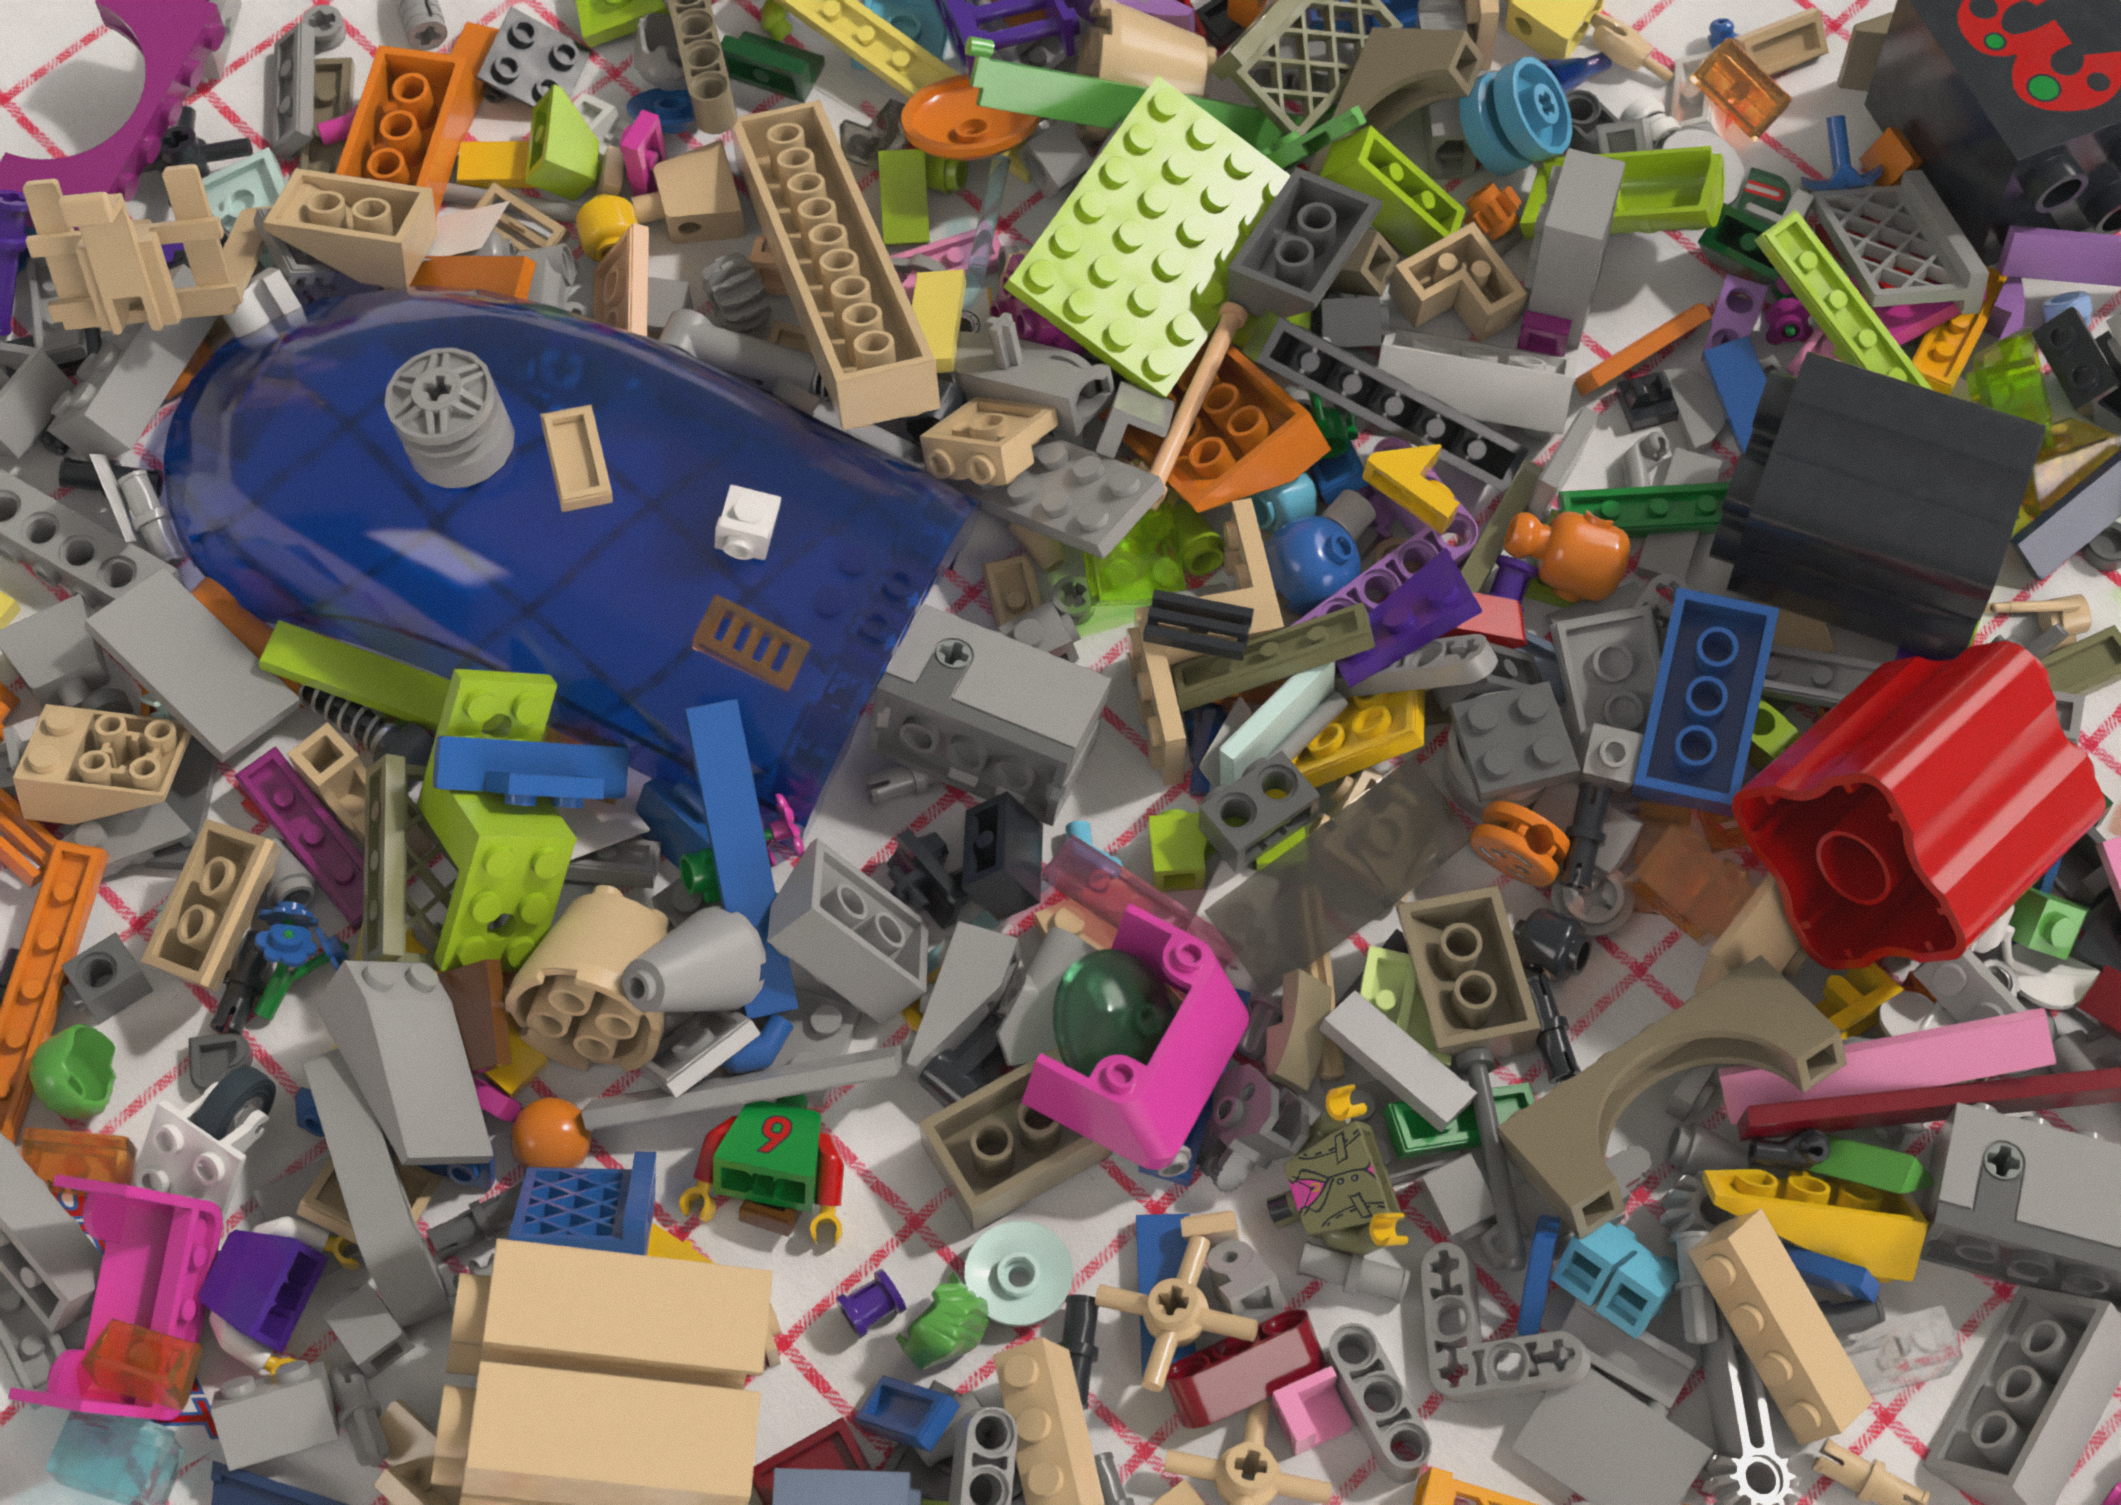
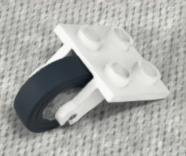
M242 1066L230 1072L220 1082L213 1083L200 1098L183 1110H179L166 1100L157 1103L130 1186L214 1202L220 1208L224 1222L247 1157L243 1153L265 1132L262 1125L269 1120L268 1115L276 1095L275 1083L260 1070L251 1066Z

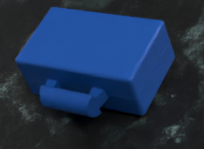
M669 770L644 783L635 811L646 823L650 831L641 835L646 840L662 842V854L680 870V857L682 854L711 848L699 789L688 779L683 780L673 770Z

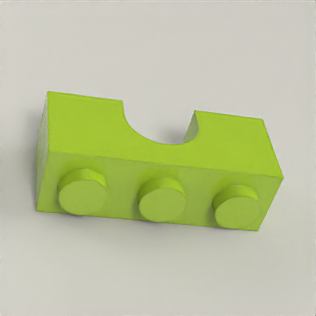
M1170 809L1161 812L1159 815L1149 816L1148 842L1153 893L1204 889L1205 863L1209 857L1218 851L1198 828L1199 812L1187 813L1181 809ZM1229 817L1223 821L1231 827H1241L1247 824L1244 819L1239 817ZM1305 826L1251 863L1253 870L1273 877L1280 883L1306 882L1309 860Z

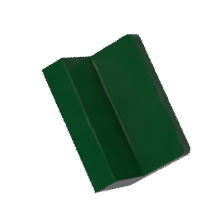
M744 31L739 39L725 35L720 43L729 79L801 103L806 102L825 66V58L822 55L748 31Z

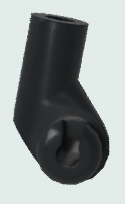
M1805 1129L1780 1142L1752 1138L1748 1148V1162L1754 1165L1801 1172L1816 1164L1825 1162L1831 1153V1145L1827 1136L1816 1129Z

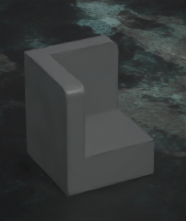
M2093 826L2063 855L2053 883V887L2065 899L2089 907V912L2110 897L2113 892L2095 846L2107 840Z

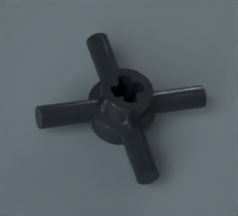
M183 106L176 126L168 128L162 137L157 158L153 163H147L142 173L158 171L162 175L166 167L195 164L198 166L202 179L209 175L210 169L207 164L209 162L253 155L252 143L250 138L246 137L207 144L195 134L196 111L190 106ZM168 197V204L171 207V203Z

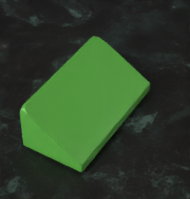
M1828 1134L1825 1135L1831 1145L1829 1158L1825 1162L1816 1164L1808 1169L1816 1173L1899 1194L1932 1188L1934 1183L1930 1173L1912 1155Z

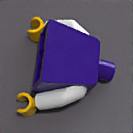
M290 1216L259 1224L252 1232L235 1229L229 1233L221 1250H218L217 1258L198 1293L199 1301L212 1310L209 1322L220 1348L257 1372H260L262 1368L270 1373V1376L274 1375L275 1370L280 1366L297 1361V1359L293 1358L279 1359L272 1355V1352L276 1350L283 1353L329 1260V1257L322 1254L323 1250L334 1253L335 1258L343 1268L357 1270L362 1267L360 1262L342 1256L344 1249L348 1245L355 1243L341 1236L329 1235L330 1231L321 1226Z

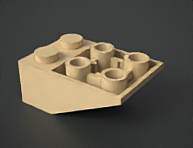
M45 704L13 776L23 818L74 825L165 802L192 734L178 720Z

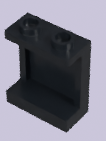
M2069 307L2031 332L2074 410L2116 438L2121 437V364L2107 343L2114 335L2108 330L2094 339L2080 312L2074 307Z

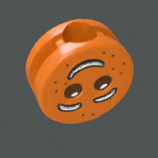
M1507 801L1489 802L1481 814L1484 824H1477L1469 836V844L1474 852L1496 870L1520 882L1538 887H1546L1553 884L1559 873L1557 864L1564 862L1570 847V841L1567 836L1549 820L1530 809Z

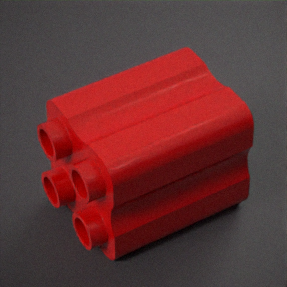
M1998 641L1971 646L1957 658L1948 661H1932L1916 656L1881 664L1738 791L1732 800L1733 815L1753 854L1768 868L1777 882L1783 898L1784 913L1801 946L1815 962L1832 970L1866 968L1875 960L1886 956L1905 957L1919 963L1949 961L1960 958L2103 816L2106 808L2105 798L2095 779V769L2090 757L2081 747L2067 739L2060 726L2056 713V698L2050 688V678L2046 668L2027 649L2011 641Z

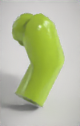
M766 0L761 8V27L764 32L768 31L773 40L780 41L793 31V24L785 17L788 14L786 9L773 0Z

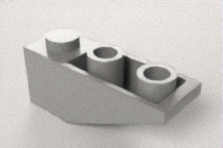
M958 921L953 937H944L937 957V965L941 966L935 984L930 982L927 984L926 993L922 996L920 1002V1013H923L924 1016L918 1031L911 1030L909 1032L902 1052L903 1060L907 1061L906 1065L911 1081L918 1082L920 1074L935 1056L946 1049L954 1051L999 1009L1002 998L1013 982L1021 960L1018 938Z

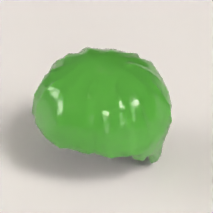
M76 1024L60 1031L38 1045L32 1056L29 1077L35 1095L43 1102L47 1110L55 1111L67 1119L78 1120L88 1119L104 1112L107 1104H109L116 1079L115 1072L111 1066L116 1049L113 1042L94 1027Z

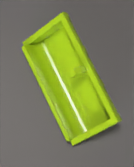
M1711 146L1595 154L1626 162L1610 235L1635 232L1651 234L1658 231L1680 229L1702 230L1717 226L1725 196V168L1722 153L1713 154ZM1565 157L1543 161L1544 167H1538L1520 221L1522 233L1527 240H1534L1537 216L1541 204H1545L1548 195L1546 190L1553 165L1562 167Z

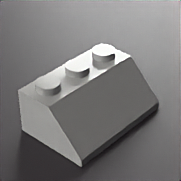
M816 838L808 845L770 906L767 941L781 955L790 957L809 971L818 982L827 984L849 1000L855 1009L867 1013L882 1025L926 993L929 922Z

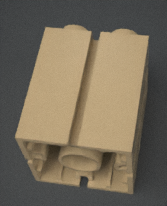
M497 1239L491 1276L460 1273L446 1373L477 1376L475 1388L444 1385L431 1484L462 1487L459 1505H747L751 1497L761 1392L744 1390V1384L747 1374L759 1376L763 1374L773 1271Z

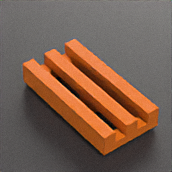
M0 787V830L6 835V839L0 835V860L31 888L42 881L54 842L57 839L37 820L24 819L20 804ZM22 850L25 854H27L39 866V868L37 869L33 864H31L19 851Z

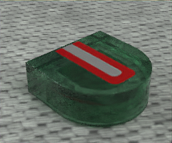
M1751 167L1737 210L1743 212L1747 203H1753L1782 216L1791 198V188L1781 176Z

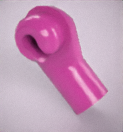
M358 105L351 108L341 117L316 124L323 146L347 140Z

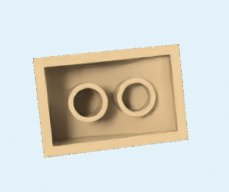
M296 168L263 221L264 231L360 283L382 286L386 289L407 290L437 236L433 190L426 187Z

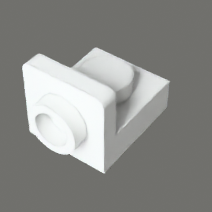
M730 485L722 516L718 518L716 524L714 548L721 549L727 555L736 559L749 560L757 558L765 560L779 513L781 497Z

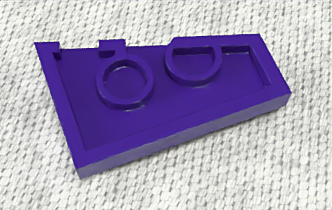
M1446 547L1368 613L1375 648L1335 661L1350 688L1483 612Z

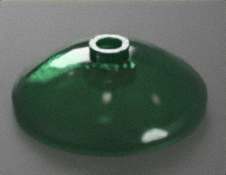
M1118 949L1097 950L1083 955L1074 961L1065 971L1058 984L1053 1003V1030L1056 1045L1064 1065L1088 1078L1099 1061L1110 1055H1125L1147 1066L1177 1011L1166 986L1156 972L1143 960L1129 952Z

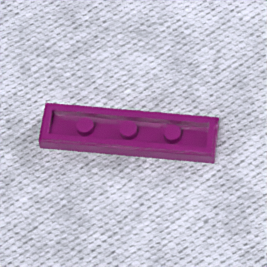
M275 746L236 773L234 777L293 854L314 877L316 883L349 925L356 931L362 927L364 856Z

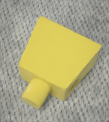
M1503 0L1509 3L1505 28L1508 33L1557 66L1563 68L1591 28L1590 20L1597 12H1602L1605 0Z

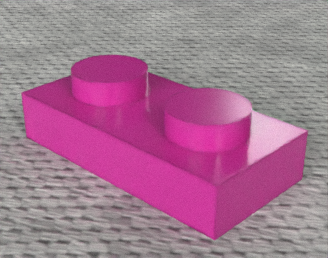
M641 110L633 125H628L624 129L620 139V151L624 157L626 178L629 180L633 197L657 192L653 167L657 163L668 160L659 115Z

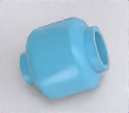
M1304 472L1294 481L1247 496L1246 499L1252 498L1259 528L1273 534L1275 530L1293 519L1315 515L1318 506V486L1314 478Z

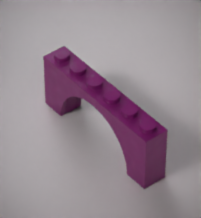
M96 0L95 3L104 26L124 36L144 57L145 83L136 109L128 121L113 136L94 148L76 155L56 159H32L5 152L0 161V190H13L23 193L22 188L27 181L56 179L59 182L63 196L94 192H106L107 194L122 193L124 201H131L138 190L139 177L147 163H153L159 154L161 139L169 126H174L179 120L183 101L191 88L195 89L199 85L204 73V64L211 52H216L223 43L225 27L217 4L207 0ZM27 211L26 226L35 229L30 211ZM73 227L74 231H80L79 227Z

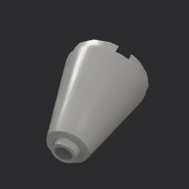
M712 906L695 912L627 965L623 974V989L627 999L636 1009L643 1012L732 1011L751 1003L762 990L764 980L759 981L760 965L766 963V952L757 930L744 915L737 911L730 913L721 909V906Z

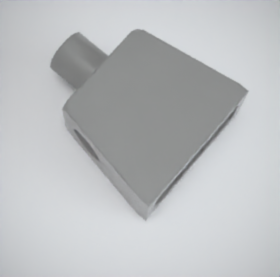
M80 593L0 630L1 652L43 709L45 704L80 708L82 702L92 694V691L105 686L109 682L102 647L85 630V620L92 615Z

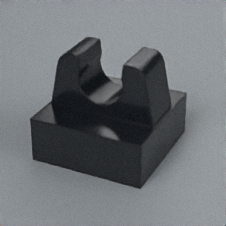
M1661 371L1617 383L1615 393L1631 432L1677 420L1679 409L1665 372Z

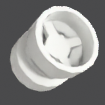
M1647 94L1633 101L1619 118L1620 121L1648 117L1653 150H1659L1667 138L1675 132L1683 130L1673 117H1667L1664 114L1665 107L1654 94Z

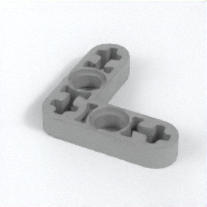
M1451 1242L1438 1243L1426 1251L1421 1262V1280L1428 1367L1431 1383L1439 1393L1454 1402H1470L1570 1387L1578 1384L1586 1377L1591 1363L1589 1351L1579 1339L1566 1331H1553L1482 1343L1476 1268L1473 1260L1463 1249ZM1448 1258L1459 1265V1269L1451 1271L1450 1282L1451 1288L1458 1294L1463 1293L1462 1296L1449 1295L1447 1280L1437 1273L1438 1270L1446 1268V1259ZM1453 1308L1462 1309L1466 1317L1462 1330L1454 1335H1444L1440 1329V1320L1443 1314ZM1444 1347L1456 1349L1458 1363L1468 1371V1375L1460 1377L1459 1386L1457 1387L1446 1379V1375H1451L1455 1372V1358L1446 1349L1443 1350ZM1565 1347L1575 1356L1574 1359L1566 1361V1370L1561 1371L1553 1363L1537 1364L1532 1352L1535 1350V1354L1542 1360L1556 1359L1560 1357V1348ZM1509 1353L1520 1354L1523 1361V1368L1520 1374L1510 1381L1500 1380L1496 1372L1499 1360ZM1537 1368L1540 1372L1539 1376H1537Z

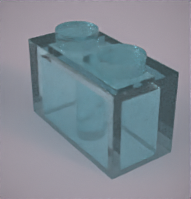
M70 1411L45 1468V1471L61 1485L125 1505H166L187 1455V1452L174 1439L176 1433L173 1430L149 1421H144L142 1428L123 1423L124 1416Z

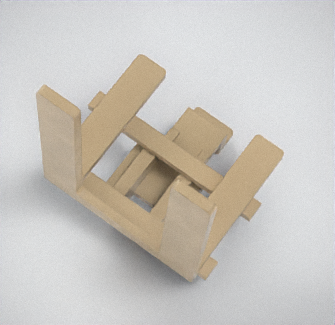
M195 164L169 166L162 173L176 221L151 223L150 219L131 220L122 193L107 194L106 192H94L63 196L59 182L56 179L27 181L22 188L37 235L28 236L25 240L31 258L45 257L59 300L49 301L47 305L52 322H62L65 330L101 327L102 331H113V335L121 334L126 324L149 322L152 330L159 331L162 330L164 325L178 324L180 319L235 314L238 305L242 304L244 300L243 294L266 246L253 222L257 209H271L272 206L241 210L222 249L220 239L223 238L224 231L219 216L213 217L201 175L198 166ZM73 227H79L80 231H74ZM183 243L196 286L174 288L161 245Z

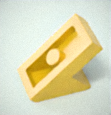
M1428 445L1373 452L1366 461L1362 479L1442 535L1453 522L1460 504L1454 499L1451 490L1444 484L1436 480L1428 481L1425 478L1436 464L1442 446Z

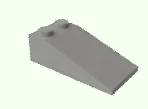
M344 960L314 1005L402 1165L489 1163L494 1155L452 1001L430 963Z

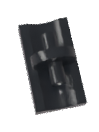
M910 829L898 834L896 838L898 843L897 849L887 862V866L890 869L887 876L895 884L889 893L905 905L911 903L918 912L926 910L943 930L952 926L956 922L961 907L971 900L970 895L962 889L963 867L951 873H948L942 867L949 852L946 843L936 832L918 838Z

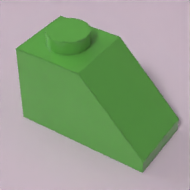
M2031 887L2014 904V912L2008 923L2009 926L2015 928L2011 940L2027 948L2067 960L2073 951L2090 908Z

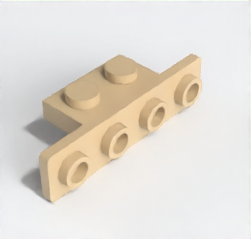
M403 1400L392 1401L379 1419L390 1449L389 1456L384 1460L391 1467L384 1469L373 1486L387 1498L388 1505H459L462 1487L431 1484L437 1432Z

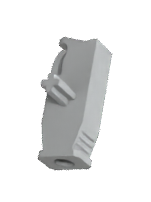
M1464 0L1419 1L1415 29L1465 30L1468 34ZM1499 70L1480 71L1477 77L1488 72H1498ZM1460 97L1437 101L1421 107L1424 145L1428 154V172L1435 180L1464 179L1475 172L1476 157L1465 138L1460 121ZM1461 161V167L1442 168L1441 162Z
M1002 313L999 318L989 317L986 321L989 333L959 331L954 372L937 373L938 379H945L960 387L966 395L967 402L978 396L1055 406L1059 425L1051 431L1075 437L1082 432L1085 424L1112 405L1115 396V388L1109 365L1096 364L1091 366L1084 358L1071 351L1018 339L1015 321L1012 319V314ZM1095 379L1101 380L1103 391L1097 394Z

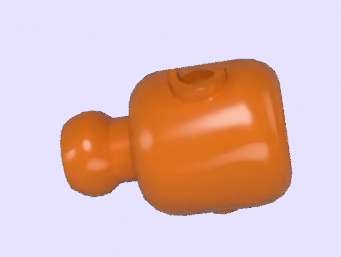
M1586 510L1585 515L1572 511L1562 512L1554 517L1549 525L1542 524L1531 513H1516L1508 526L1503 548L1509 555L1515 558L1532 557L1537 559L1538 577L1545 584L1554 588L1552 592L1564 600L1579 603L1581 598L1591 601H1604L1614 594L1626 570L1631 545L1628 535L1622 529L1614 526L1613 520L1600 519Z

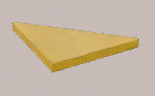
M1425 689L1348 697L1346 699L1348 706L1292 760V763L1309 783L1316 788L1424 746ZM1271 789L1265 792L1268 797L1273 799H1282L1288 796L1279 789Z

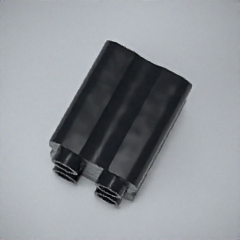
M1809 351L1805 355L1798 377L1771 369L1752 423L1753 431L1745 454H1740L1722 505V516L1708 556L1734 565L1726 591L1940 661L1957 658L1967 649L1975 627L1981 619L1993 592L2047 425Z

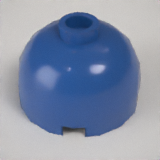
M1302 516L1293 519L1275 530L1272 537L1265 541L1263 545L1275 592L1280 590L1283 596L1290 601L1284 606L1291 612L1301 616H1305L1361 574V557L1357 544L1344 528L1324 516Z

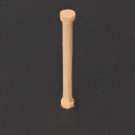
M1225 302L1221 305L1218 315L1222 317L1149 473L1160 476L1166 489L1155 503L1164 500L1167 493L1165 483L1237 328H1242L1246 323L1248 313L1239 304Z

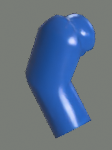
M771 1014L761 1034L722 1063L721 1066L733 1073H745L770 1067L793 1030V1025L787 1019Z

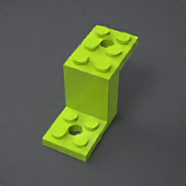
M454 669L417 802L418 808L459 869L434 956V961L440 971H449L485 959L500 960L502 972H518L550 930L577 839L556 808L552 806L551 801L547 796H537L536 806L504 804L505 794L437 789L433 786L435 743L438 736L541 742L558 685L551 675ZM495 714H504V720L497 728L490 731L482 730L485 721L491 719ZM501 914H510L506 923L501 927L487 929L489 923L496 920Z

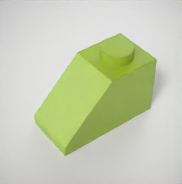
M554 84L533 107L524 182L575 202L587 188H593L600 177L602 165L598 162L599 140L564 89Z

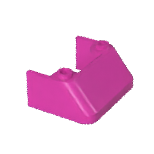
M1129 903L1124 911L1109 954L1187 994L1147 1066L1125 1055H1110L1099 1061L1088 1078L1040 1053L1035 1061L1021 1103L1144 1168L1157 1170L1169 1166L1176 1159L1242 1039L1248 1025L1249 1016L1245 1005L1219 961L1204 941Z
M55 1174L53 1186L88 1192L82 1209L85 1229L92 1238L106 1241L84 1350H65L57 1357L48 1372L47 1391L10 1387L8 1399L79 1412L166 1421L173 1420L183 1411L189 1397L207 1308L199 1301L198 1293L217 1258L223 1227L220 1208L211 1201L130 1185Z

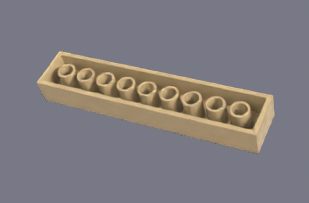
M816 100L737 117V122L731 130L738 170L842 430L865 428L875 423L901 417H914L923 412L941 409L935 358L821 101Z

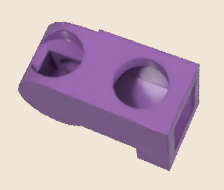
M1727 274L1711 320L1710 331L1703 351L1747 335L1751 338L1762 311L1769 286ZM1732 293H1746L1752 300L1732 295Z

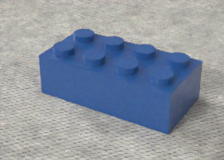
M1677 587L1632 796L1728 817L1734 816L1732 800L1735 794L1741 790L1780 608Z

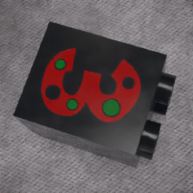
M1897 0L1864 105L1882 133L1889 127L1899 128L1923 161L1916 170L1923 171L1983 264L1991 266L1999 262L2010 225L2077 232L2092 227L2095 233L2110 235L2120 232L2121 1Z

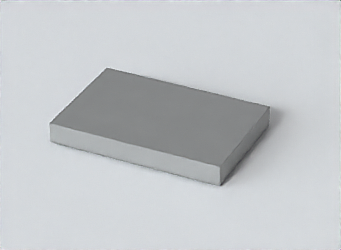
M1570 1355L1568 1360L1574 1359V1356ZM1565 1364L1562 1367L1561 1371L1566 1370ZM1592 1368L1589 1369L1586 1377L1578 1384L1547 1390L1510 1447L1575 1493L1596 1505H1679L1714 1451Z

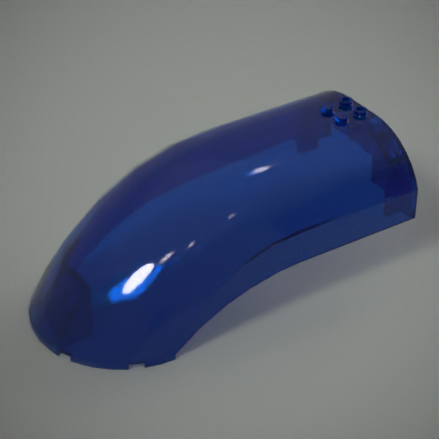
M417 285L326 297L301 304L302 307L285 316L281 315L252 333L239 338L232 337L212 355L190 381L173 414L166 438L163 463L167 506L178 540L192 565L197 567L205 577L212 578L227 589L240 606L264 623L277 624L278 620L312 632L373 649L419 666L449 680L452 678L454 669L551 675L558 685L546 723L547 726L585 745L627 748L629 750L628 767L651 779L658 776L674 785L684 780L699 789L683 709L737 699L759 811L764 822V830L769 828L768 823L781 819L776 808L778 803L775 797L776 794H781L793 810V824L801 830L800 837L803 843L821 812L827 789L851 747L857 724L876 692L879 681L906 637L934 584L939 586L947 570L952 571L973 534L983 505L982 500L659 340L551 305L483 289ZM457 348L473 353L484 362L515 430L513 450L504 466L487 480L469 487L444 488L428 483L414 470L384 405L386 387L396 370L412 357L431 349ZM591 405L610 481L613 503L561 512L540 414ZM730 485L781 497L779 513L765 560L757 558L749 560L736 559L727 555L723 550L714 548L716 524L718 518L722 516ZM789 838L777 842L792 850Z

